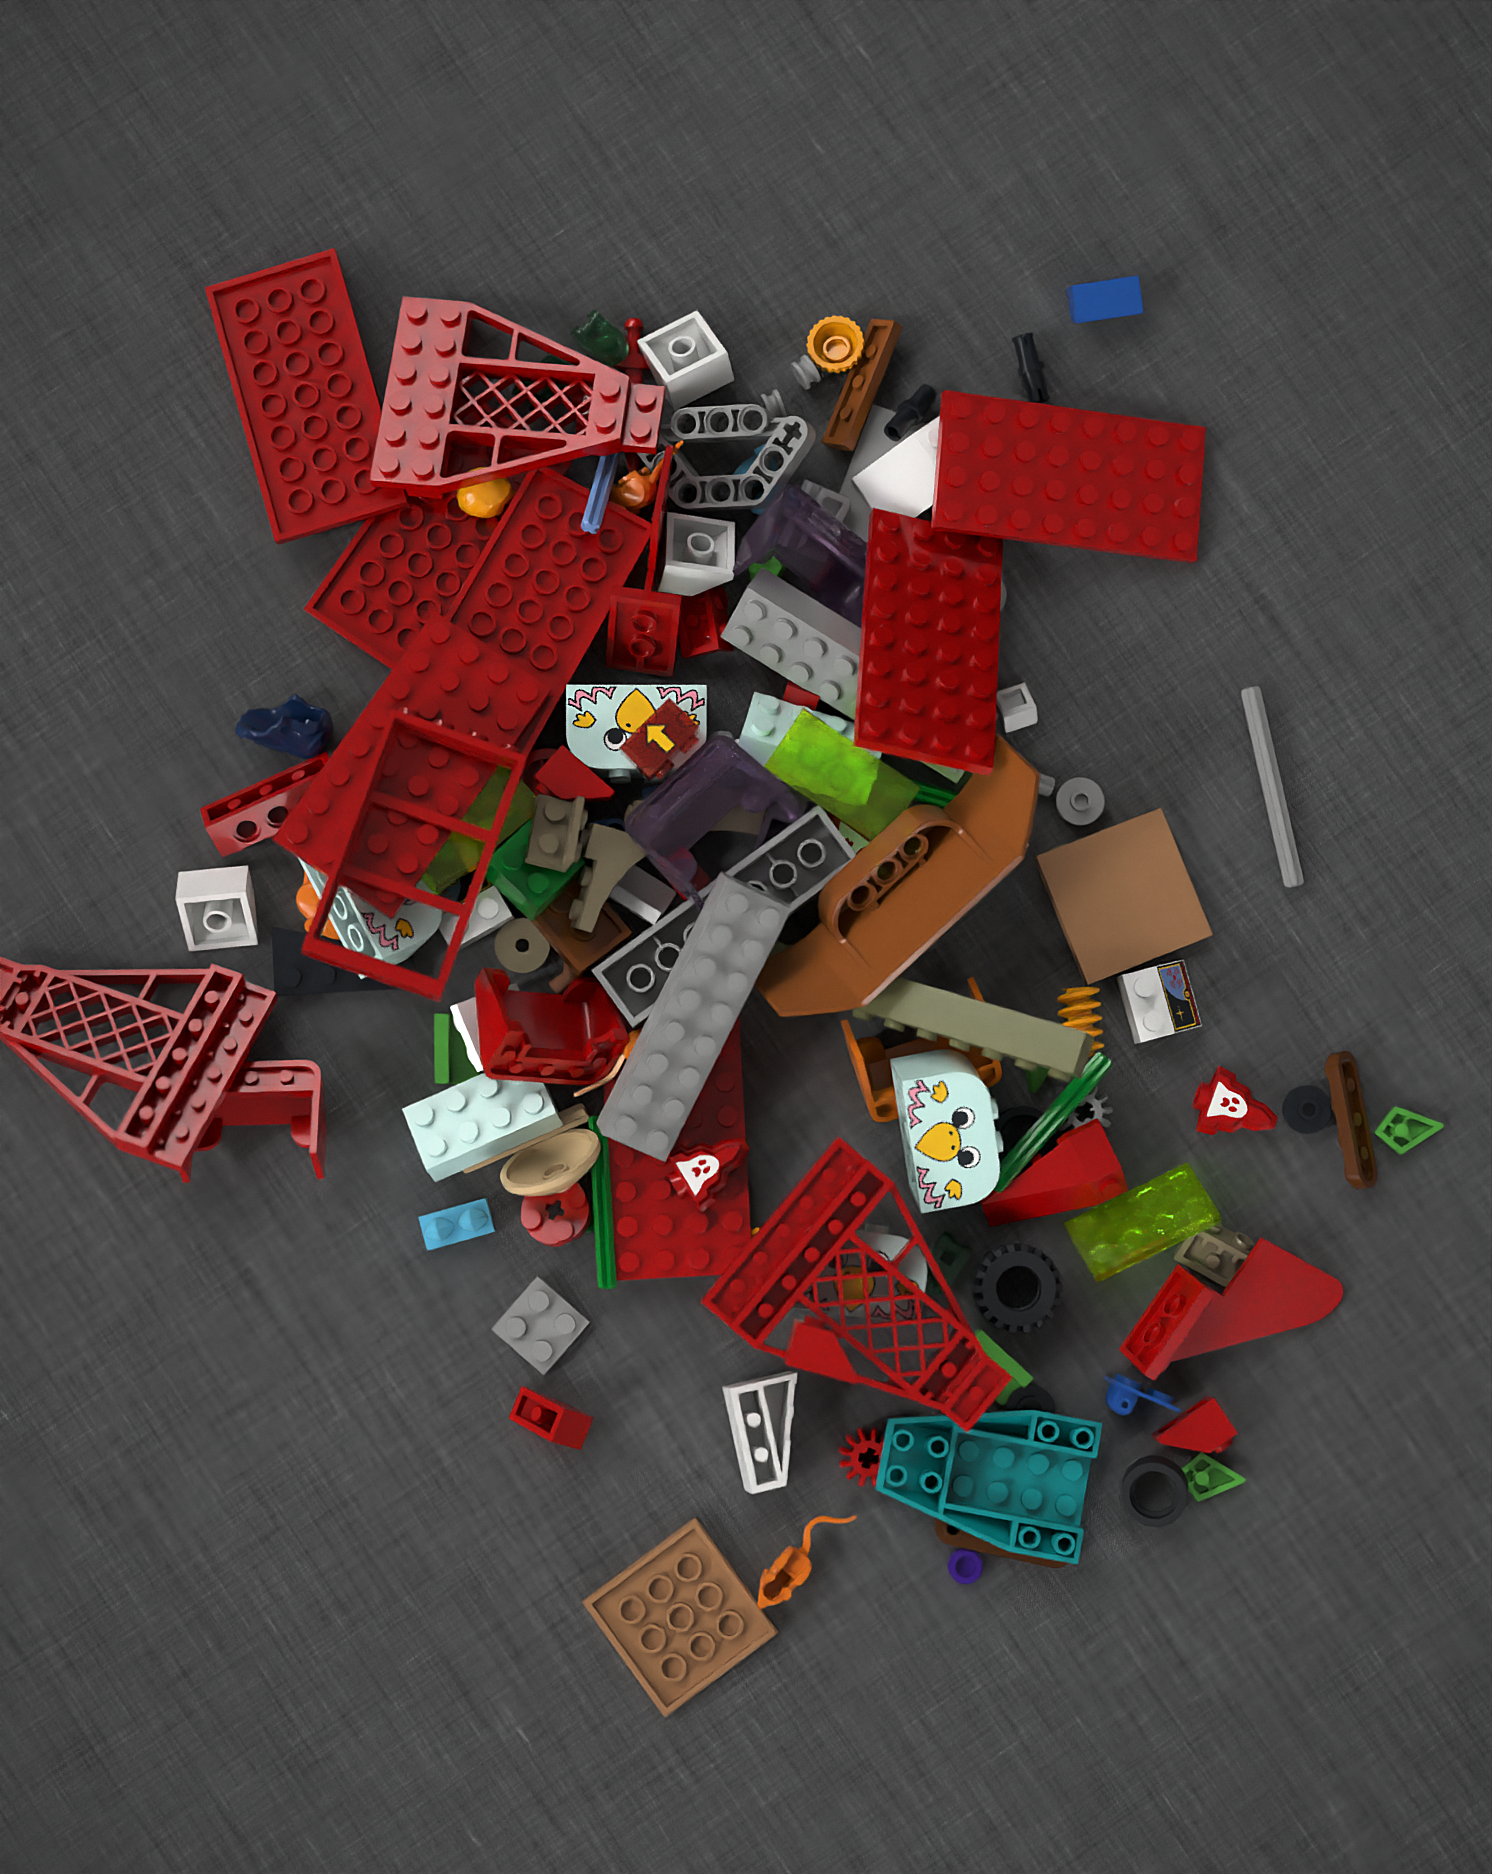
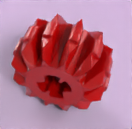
M858 1427L857 1433L860 1439L856 1441L852 1435L847 1434L845 1439L852 1445L851 1448L839 1447V1453L850 1456L840 1460L839 1466L840 1468L852 1466L845 1475L848 1480L853 1479L859 1473V1486L864 1487L867 1476H870L871 1482L875 1487L885 1434L876 1440L878 1435L877 1427L870 1429L869 1437L865 1436L863 1427ZM868 1448H872V1452L875 1456L877 1455L876 1460H870L868 1465H864L862 1458H859V1454L866 1453Z

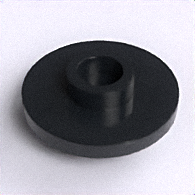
M1304 1085L1294 1088L1287 1094L1283 1102L1282 1113L1285 1122L1291 1129L1302 1134H1312L1322 1130L1327 1125L1331 1117L1332 1108L1328 1096L1321 1089Z
M1027 1385L1025 1388L1021 1386L1012 1392L1007 1400L1006 1411L1037 1410L1055 1414V1404L1051 1395L1046 1390L1036 1385Z

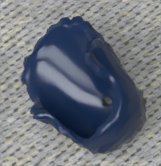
M295 693L280 708L272 710L268 708L248 709L247 713L243 714L237 723L235 734L240 739L245 737L246 739L253 740L255 744L279 752H285L301 759H310L324 753L328 749L334 734L332 717L327 710L308 704Z

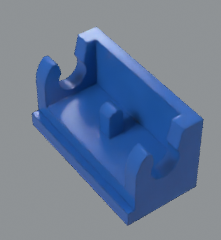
M1139 275L1071 285L1066 289L1071 321L1075 322V324L1144 313Z

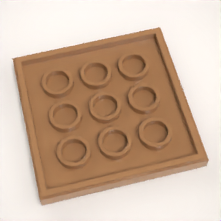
M1161 808L1034 857L1085 986L1213 935Z
M696 1516L582 1600L586 1609L664 1717L679 1708L779 1633L765 1611L757 1607V1600Z

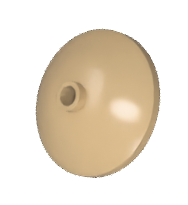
M570 1129L515 1153L503 1166L500 1180L507 1191L521 1196H545L561 1193L578 1182L593 1166L599 1155L601 1143L597 1135L591 1130Z

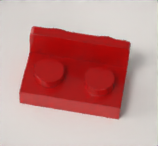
M722 585L694 596L682 595L678 632L682 658L691 659L718 651L725 653L733 651V645L721 638L729 622L726 609L728 608L729 601Z

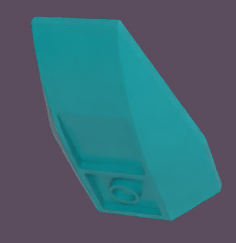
M1037 1410L985 1412L967 1433L947 1415L888 1418L875 1490L1006 1551L1078 1565L1084 1529L1080 1527L1088 1474L1091 1458H1097L1103 1423Z

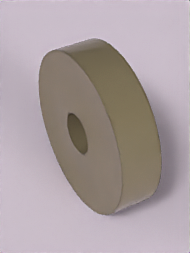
M516 918L505 923L495 938V953L498 960L505 968L514 973L527 974L538 970L545 964L550 954V943L528 918ZM527 940L529 943L528 950L519 952L516 948L517 942Z

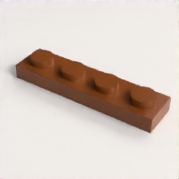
M870 319L863 338L865 345L862 358L849 371L821 441L828 448L847 451L854 450L903 328L895 320Z

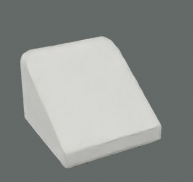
M1025 683L997 691L996 707L1006 732L1037 723L1036 705Z

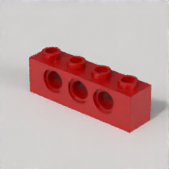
M327 751L200 808L205 829L222 858L232 853H238L256 842L273 837L329 760L330 757Z

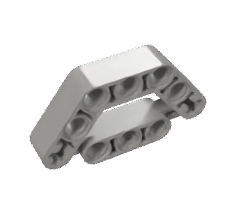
M756 404L689 407L676 411L671 418L670 424H661L658 449L662 452L658 453L657 451V454H637L649 470L653 472L656 465L665 455L666 445L675 446V443L681 440L684 443H711L770 438L747 473L740 475L700 477L679 450L673 456V460L677 463V469L670 478L668 493L679 507L693 512L765 509L775 502L777 496L816 440V432L811 423L798 416L775 418L770 411ZM761 413L763 418L762 425L757 430H752L750 427L752 417ZM727 415L729 417V426L725 431L719 432L717 423L721 417ZM694 417L696 427L694 431L686 434L684 425L689 418ZM794 428L799 429V432L802 433L800 439L795 438L792 434ZM782 444H786L788 447L792 448L793 451L790 452L782 448ZM782 454L784 458L783 466L779 470L773 471L771 468L773 457ZM762 483L764 487L762 497L753 500L751 495L752 488L756 484ZM728 484L731 490L730 496L727 500L721 502L718 497L719 490L722 486ZM695 486L697 497L693 502L687 503L686 492L690 487Z

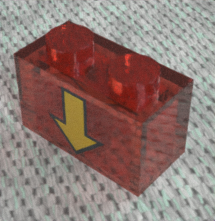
M668 698L619 747L620 753L650 782L656 776L661 780L674 767L675 764L672 760L680 752L686 755L699 742L696 736L700 733V729L686 713Z

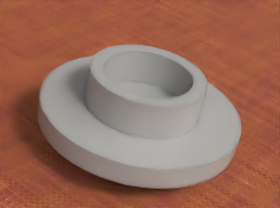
M1083 777L1073 778L1065 782L1058 790L1056 808L1066 822L1077 826L1087 825L1095 821L1102 813L1104 795L1101 788L1094 781Z

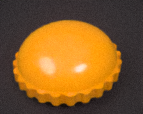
M836 315L832 317L827 316L824 320H819L818 324H814L813 329L809 331L810 335L807 337L808 343L806 344L808 355L816 367H820L822 371L826 370L828 373L845 372L847 369H852L853 365H856L858 360L862 358L865 345L863 332L856 325V322L851 321L850 318H844L842 315L839 317Z

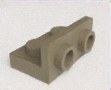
M538 794L535 799L524 862L565 873L572 862L579 860L582 842L577 840L579 830L584 829L588 811L583 809L585 797L577 796L573 802Z
M1195 1213L1192 1218L1191 1227L1174 1252L1173 1259L1226 1287L1255 1244L1247 1235L1241 1232L1234 1233L1223 1227L1222 1223L1216 1218Z

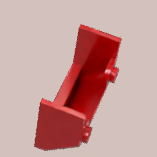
M310 1060L244 1062L195 1151H208L215 1148L221 1141L223 1126L291 1124L293 1141L300 1147L310 1148L309 1153L317 1179H324L327 1129L323 1078L319 1066ZM192 1158L184 1172H179L183 1183H190Z

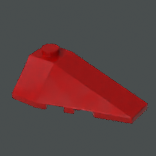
M1098 1118L1063 1134L1056 1140L1059 1144L1045 1156L1039 1153L1030 1161L1033 1165L1020 1175H1017L1003 1192L998 1193L993 1189L989 1195L980 1200L979 1202L988 1225L991 1227L1096 1206L1128 1191L1122 1167Z

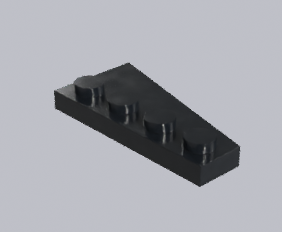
M272 927L274 992H277V996L400 989L368 977L360 979L357 973L303 955L301 950L307 933ZM321 936L323 940L343 946L341 940ZM413 954L396 965L414 971Z

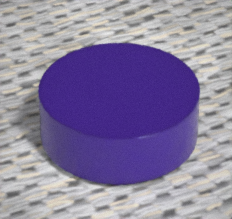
M961 1547L950 1554L947 1568L951 1577L956 1582L972 1584L982 1575L983 1561L975 1550Z

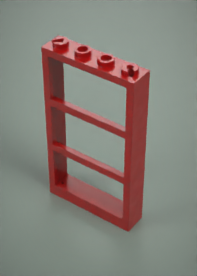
M401 707L400 711L391 708L301 950L303 955L441 1002L522 777L527 756L521 754L522 750L516 746L503 743L500 747L489 743L486 736L477 732L469 731L466 735L455 731V727L448 722L435 719L432 723L421 719V715L414 710ZM398 730L512 770L491 830L376 791ZM371 803L486 843L464 904L348 864ZM343 877L459 917L437 979L321 939Z

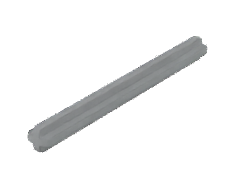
M1256 686L1249 687L1241 691V698L1284 886L1288 888L1295 887L1304 883V877L1261 688Z

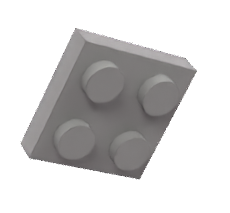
M537 1276L491 1330L541 1374L545 1375L590 1323V1320L541 1277Z

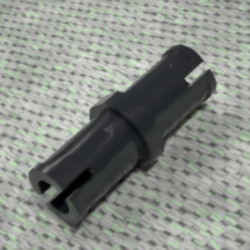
M1033 332L1025 333V336L1021 334L1013 337L1012 343L1014 344L1020 367L1017 371L1018 375L1023 378L1029 402L1037 403L1039 401V403L1050 400L1042 372L1045 367L1043 361H1039Z
M923 384L910 399L902 401L897 408V413L884 427L885 435L892 441L897 442L912 426L918 425L924 418V412L937 398L935 389L930 385Z

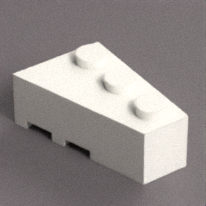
M786 1371L723 1386L744 1489L751 1494L786 1486L791 1443L789 1439L791 1419L794 1413L793 1399L795 1384L797 1383V1372Z

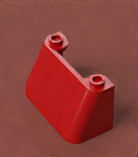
M488 967L482 968L474 986L480 1062L488 1078L588 1086L599 1082L608 1075L629 1043L630 1038L614 1001L597 978H576L570 983L564 993L560 995L507 990L510 985V978L505 970Z

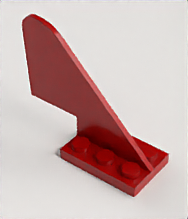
M666 445L652 518L648 572L644 590L612 586L605 664L607 668L673 677L682 595L655 592L673 462V445Z
M1260 1237L1222 1294L1204 1284L1187 1269L1177 1264L1118 1350L1144 1375L1155 1381L1159 1374L1167 1369L1170 1362L1319 1321L1339 1304L1343 1296V1286L1332 1275Z

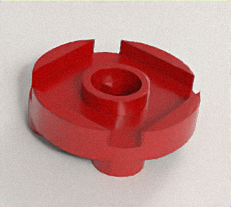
M576 1182L569 1189L561 1193L545 1196H525L521 1206V1223L538 1242L551 1247H560L573 1239L577 1240L585 1233L591 1221L592 1208L587 1193ZM558 1202L561 1203V1208L565 1211L563 1216L557 1215L554 1220H551V1213L548 1212L549 1208L555 1206Z

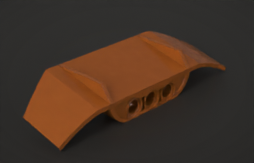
M995 733L994 769L989 776L973 773L961 792L943 809L927 804L916 805L904 810L824 885L818 902L821 923L799 942L766 959L754 986L779 1016L812 1015L867 1006L1024 859L1036 809L1040 773L1000 734Z

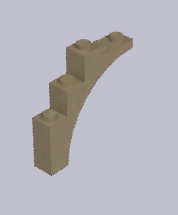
M682 778L681 783H678L673 790L671 799L672 803L675 804L673 809L646 801L634 800L633 805L628 806L624 815L623 824L627 826L625 832L600 824L586 822L584 829L579 830L577 841L582 842L580 857L589 859L588 866H583L579 875L578 884L582 887L579 898L574 899L570 908L569 919L572 920L571 927L592 932L600 910L616 883L636 862L657 847L679 837L704 831L728 830L749 835H759L768 802L698 780Z

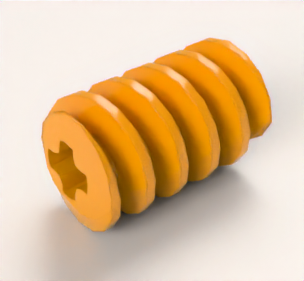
M1076 987L1060 989L1066 991V993L1058 996L1056 1001L1067 1005V1007L1059 1010L1057 1014L1068 1019V1021L1060 1025L1087 1032L1093 1037L1102 1034L1103 1029L1093 1027V1023L1101 1020L1102 1015L1092 1013V1009L1101 1006V1002L1091 999V995L1100 992V988ZM1094 1040L1089 1057H1093L1095 1051L1103 1048L1104 1043Z

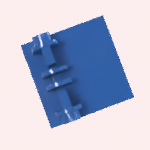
M1116 1373L1114 1379L1106 1375L1104 1377L1105 1380L1111 1382L1105 1396V1402L1109 1408L1121 1415H1127L1132 1412L1139 1395L1179 1413L1181 1409L1172 1405L1174 1398L1149 1387L1147 1393L1140 1390L1142 1384Z

